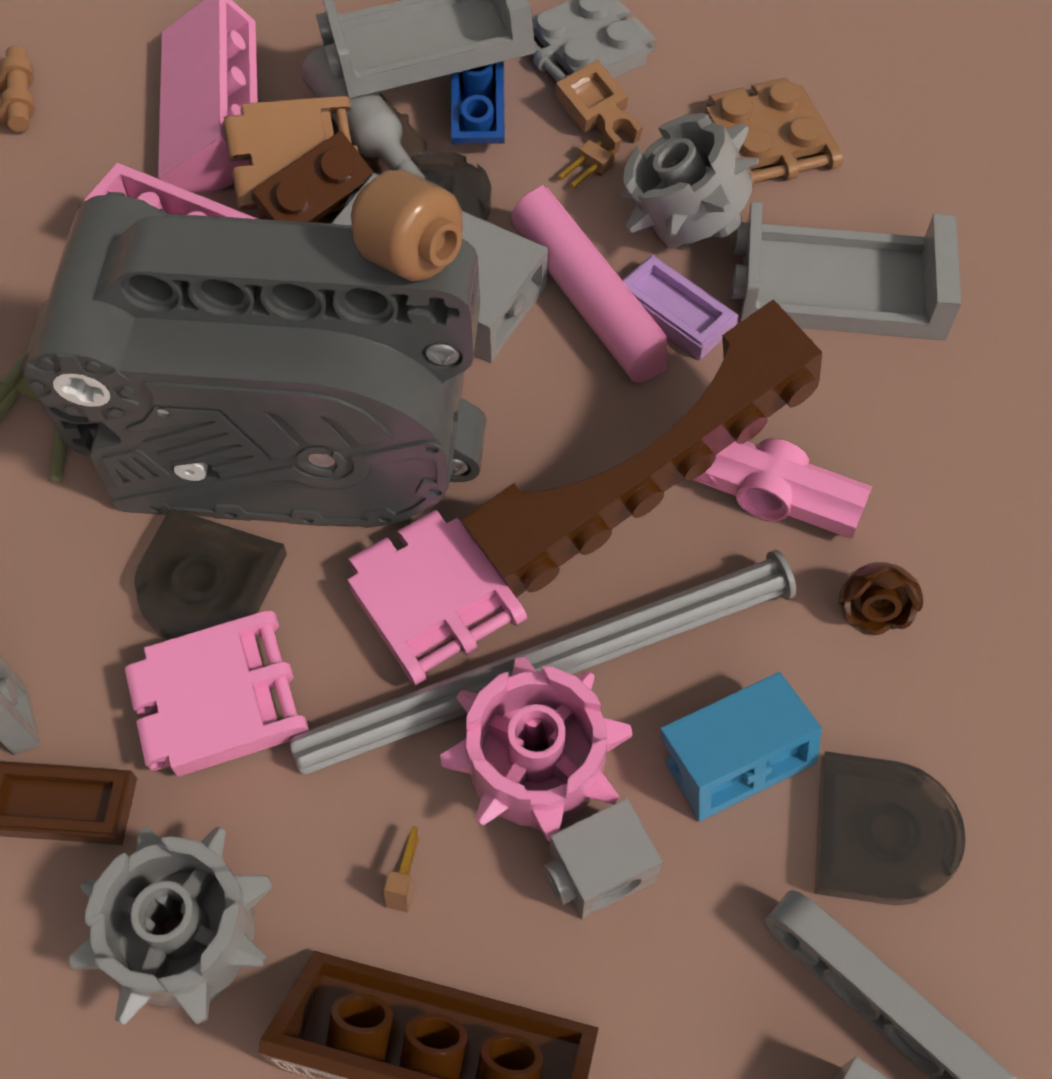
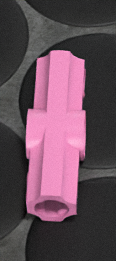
M766 439L758 445L748 441L738 444L735 441L716 455L714 463L706 472L693 479V481L736 496V501L740 507L756 518L766 521H781L790 516L852 539L872 489V486L809 464V458L802 449L781 439Z

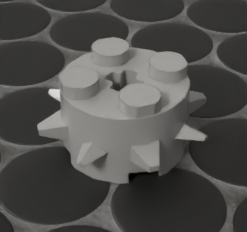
M705 113L683 115L664 123L658 128L662 137L652 143L643 154L637 146L624 167L623 183L627 189L620 193V198H632L637 203L626 224V228L631 233L652 226L658 237L668 248H676L682 244H692L711 236L717 238L729 236L740 226L742 222L740 212L745 208L752 193V175L748 168L759 163V158L741 157L739 153L749 132L748 126L742 123L725 129L722 123L721 125L712 123L708 114Z
M150 826L138 832L135 853L128 856L124 852L111 862L98 879H85L82 882L80 889L89 898L85 910V924L90 927V937L68 958L73 970L101 969L121 984L115 1021L125 1025L148 1003L173 1009L183 1007L194 1023L199 1024L208 1020L210 1002L215 1000L220 992L232 983L243 966L262 967L265 963L267 956L253 943L256 933V915L253 907L273 886L269 876H235L222 858L226 830L216 826L199 842L174 836L159 839ZM183 914V920L176 929L171 930L167 934L162 930L169 917L172 916L180 921Z

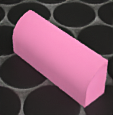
M203 0L162 31L158 179L191 192H212L227 188L234 184L232 177L233 167L250 165L249 160H229L223 126L224 117L241 115L240 109L242 104L258 102L256 21L233 0Z

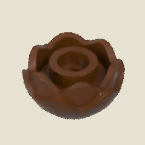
M873 562L858 568L847 577L840 590L838 603L842 607L845 618L851 625L858 626L868 634L880 635L889 629H905L913 623L917 612L923 607V594L917 579L903 567L888 562Z

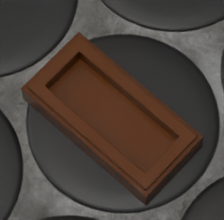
M0 761V836L123 845L137 777L131 770Z

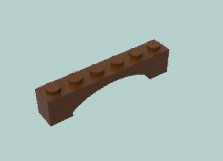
M774 299L722 335L724 360L714 379L692 408L670 430L651 445L609 470L565 486L521 492L513 483L461 520L469 534L516 598L526 590L528 592H536L547 586L559 574V567L578 553L587 555L599 549L610 538L614 527L631 515L634 518H638L652 511L662 501L664 492L683 478L686 481H690L699 477L712 466L719 452L735 441L738 444H743L751 440L765 427L768 421L767 418L786 404L790 408L798 406L814 393L820 381L822 351Z

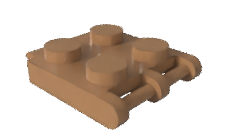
M784 77L751 85L754 93H750V97L744 87L708 96L712 103L707 104L705 114H708L712 123L719 125L722 123L725 129L744 123L749 128L739 153L741 157L759 158L758 164L748 168L752 175V189L755 182L780 176L784 180L797 178L800 171L824 165L829 170L842 166V152L802 84L796 85ZM819 153L820 155L796 161V158ZM771 164H775V165H776L775 167H771V168H767V169H763V170H759V171H754V172L751 171V169H755V168H759V167H763V166H767V165H771Z
M348 96L244 103L240 109L241 115L224 117L223 126L229 160H249L250 164L233 167L232 177L238 210L257 209L259 219H267L251 199L252 191L332 137L334 132L330 114H336L338 131L341 130L351 142L346 113L351 110ZM353 145L355 149L358 151V146ZM346 201L331 212L342 211Z

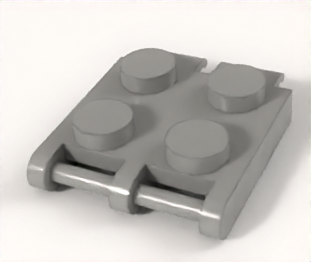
M569 0L532 16L534 40L537 39L545 47L541 49L535 43L536 53L532 54L534 56L533 63L540 71H548L557 82L567 77L557 66L561 65L571 75L596 60L600 61L613 78L619 77L646 64L647 55L656 48L651 43L656 41V37L636 17L628 19L626 16H630L631 12L619 0Z

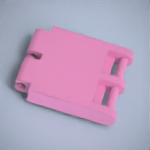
M434 510L397 531L400 535L399 540L404 548L397 551L389 538L385 537L348 558L349 566L354 573V576L347 579L351 593L414 686L427 679L425 672L461 651L466 656L478 649L476 642L509 622L517 626L527 620L526 612L521 603L458 517L446 523L440 513Z
M262 611L144 647L146 659L132 663L124 668L133 710L136 711L137 716H146L137 720L136 725L145 766H148L149 771L161 770L171 766L176 776L180 777L289 742L293 736L309 730L305 716L297 715L289 682L294 679L290 663L282 662L274 633L279 628L275 612ZM258 637H262L269 665L265 667L263 666V660L256 640ZM276 688L284 716L282 720H279L270 689Z

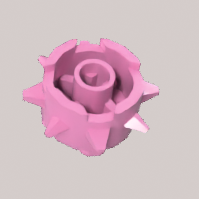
M524 656L515 659L512 676L509 677V671L498 675L478 694L461 690L456 698L468 713L466 739L440 754V760L443 768L470 774L472 784L478 797L481 799L475 817L479 824L484 826L497 816H500L520 826H531L536 830H541L547 841H550V836L560 831L562 821L573 818L593 799L611 804L617 802L620 795L604 775L606 753L631 738L633 734L630 724L603 718L600 711V701L591 690L595 678L592 672L585 671L579 676H574L552 666H542V672H536L530 661ZM541 743L549 745L547 750L538 752L529 751L524 748V745L531 749H536Z

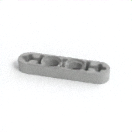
M788 891L765 917V924L768 930L788 952L930 1079H1016L1004 1066L807 896L797 891Z

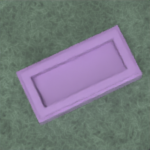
M653 254L622 280L666 336L699 361L722 341L723 334L737 325L738 314Z

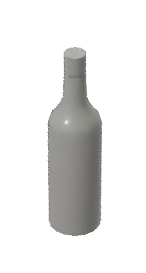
M324 45L314 49L307 56L302 66L301 74L304 83L316 98L348 96L344 78H332ZM375 92L350 98L351 110L346 113L351 143L358 146L360 155L372 160L381 159L391 170H407L425 179L422 172L401 146L403 134L401 122L382 97ZM330 114L331 118L337 124L336 114Z

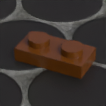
M340 130L254 189L251 199L268 220L317 222L347 201L354 191H359L374 172Z

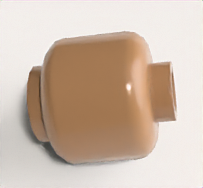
M389 170L366 184L354 200L351 211L353 241L358 251L365 259L411 282L426 281L441 272L459 253L463 230L462 210L456 197L441 186L407 170Z

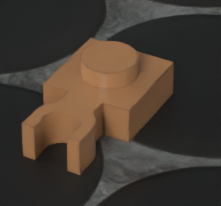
M599 60L556 83L554 94L556 99L584 133L597 126L602 132V141L609 151L613 149L615 154L619 152L621 138L615 133L617 131L627 133L634 143L640 140L643 129L642 125L632 114L624 112L628 95Z

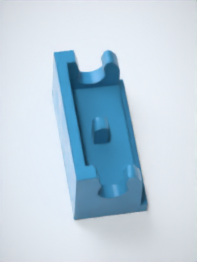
M777 672L660 728L661 740L671 757L665 759L667 768L692 807L693 814L700 822L816 765L822 727L781 672Z

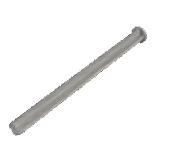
M772 550L767 553L765 561L295 735L290 740L294 761L302 774H310L466 715L468 713L456 698L461 690L478 694L498 675L509 671V677L512 676L515 659L518 657L526 656L536 672H542V666H552L569 674H574L775 597L781 596L783 599L789 600L796 596V582L792 569L779 550Z

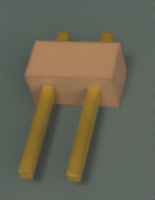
M589 139L579 148L578 159L559 174L558 179L563 180L582 163L588 166L589 169L571 183L573 189L594 171L603 175L613 167L615 150L607 151L602 148L603 143L601 141L594 143Z

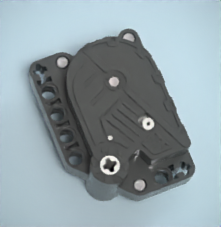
M107 192V195L94 196L79 205L48 299L41 305L22 365L27 384L36 393L37 399L43 403L63 441L74 451L91 457L98 474L113 500L114 507L118 510L130 513L172 516L179 514L243 521H278L314 526L376 527L412 519L413 515L422 512L432 504H437L444 497L450 482L473 480L479 475L481 470L486 416L478 407L461 398L464 371L472 365L480 310L478 256L475 248L468 241L462 239L459 253L441 272L426 281L411 282L365 259L354 244L351 225L168 214L162 208L158 209L144 200L125 196L122 192Z

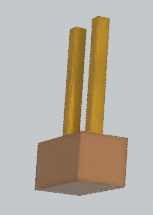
M412 826L399 873L389 871L383 891L386 908L404 912L409 911L414 893L412 875H409L419 840V837L416 836L418 827Z

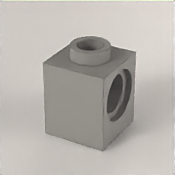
M626 798L551 835L549 850L551 861L544 864L543 867L559 902L564 905L572 901L583 920L657 882L663 861L630 801Z

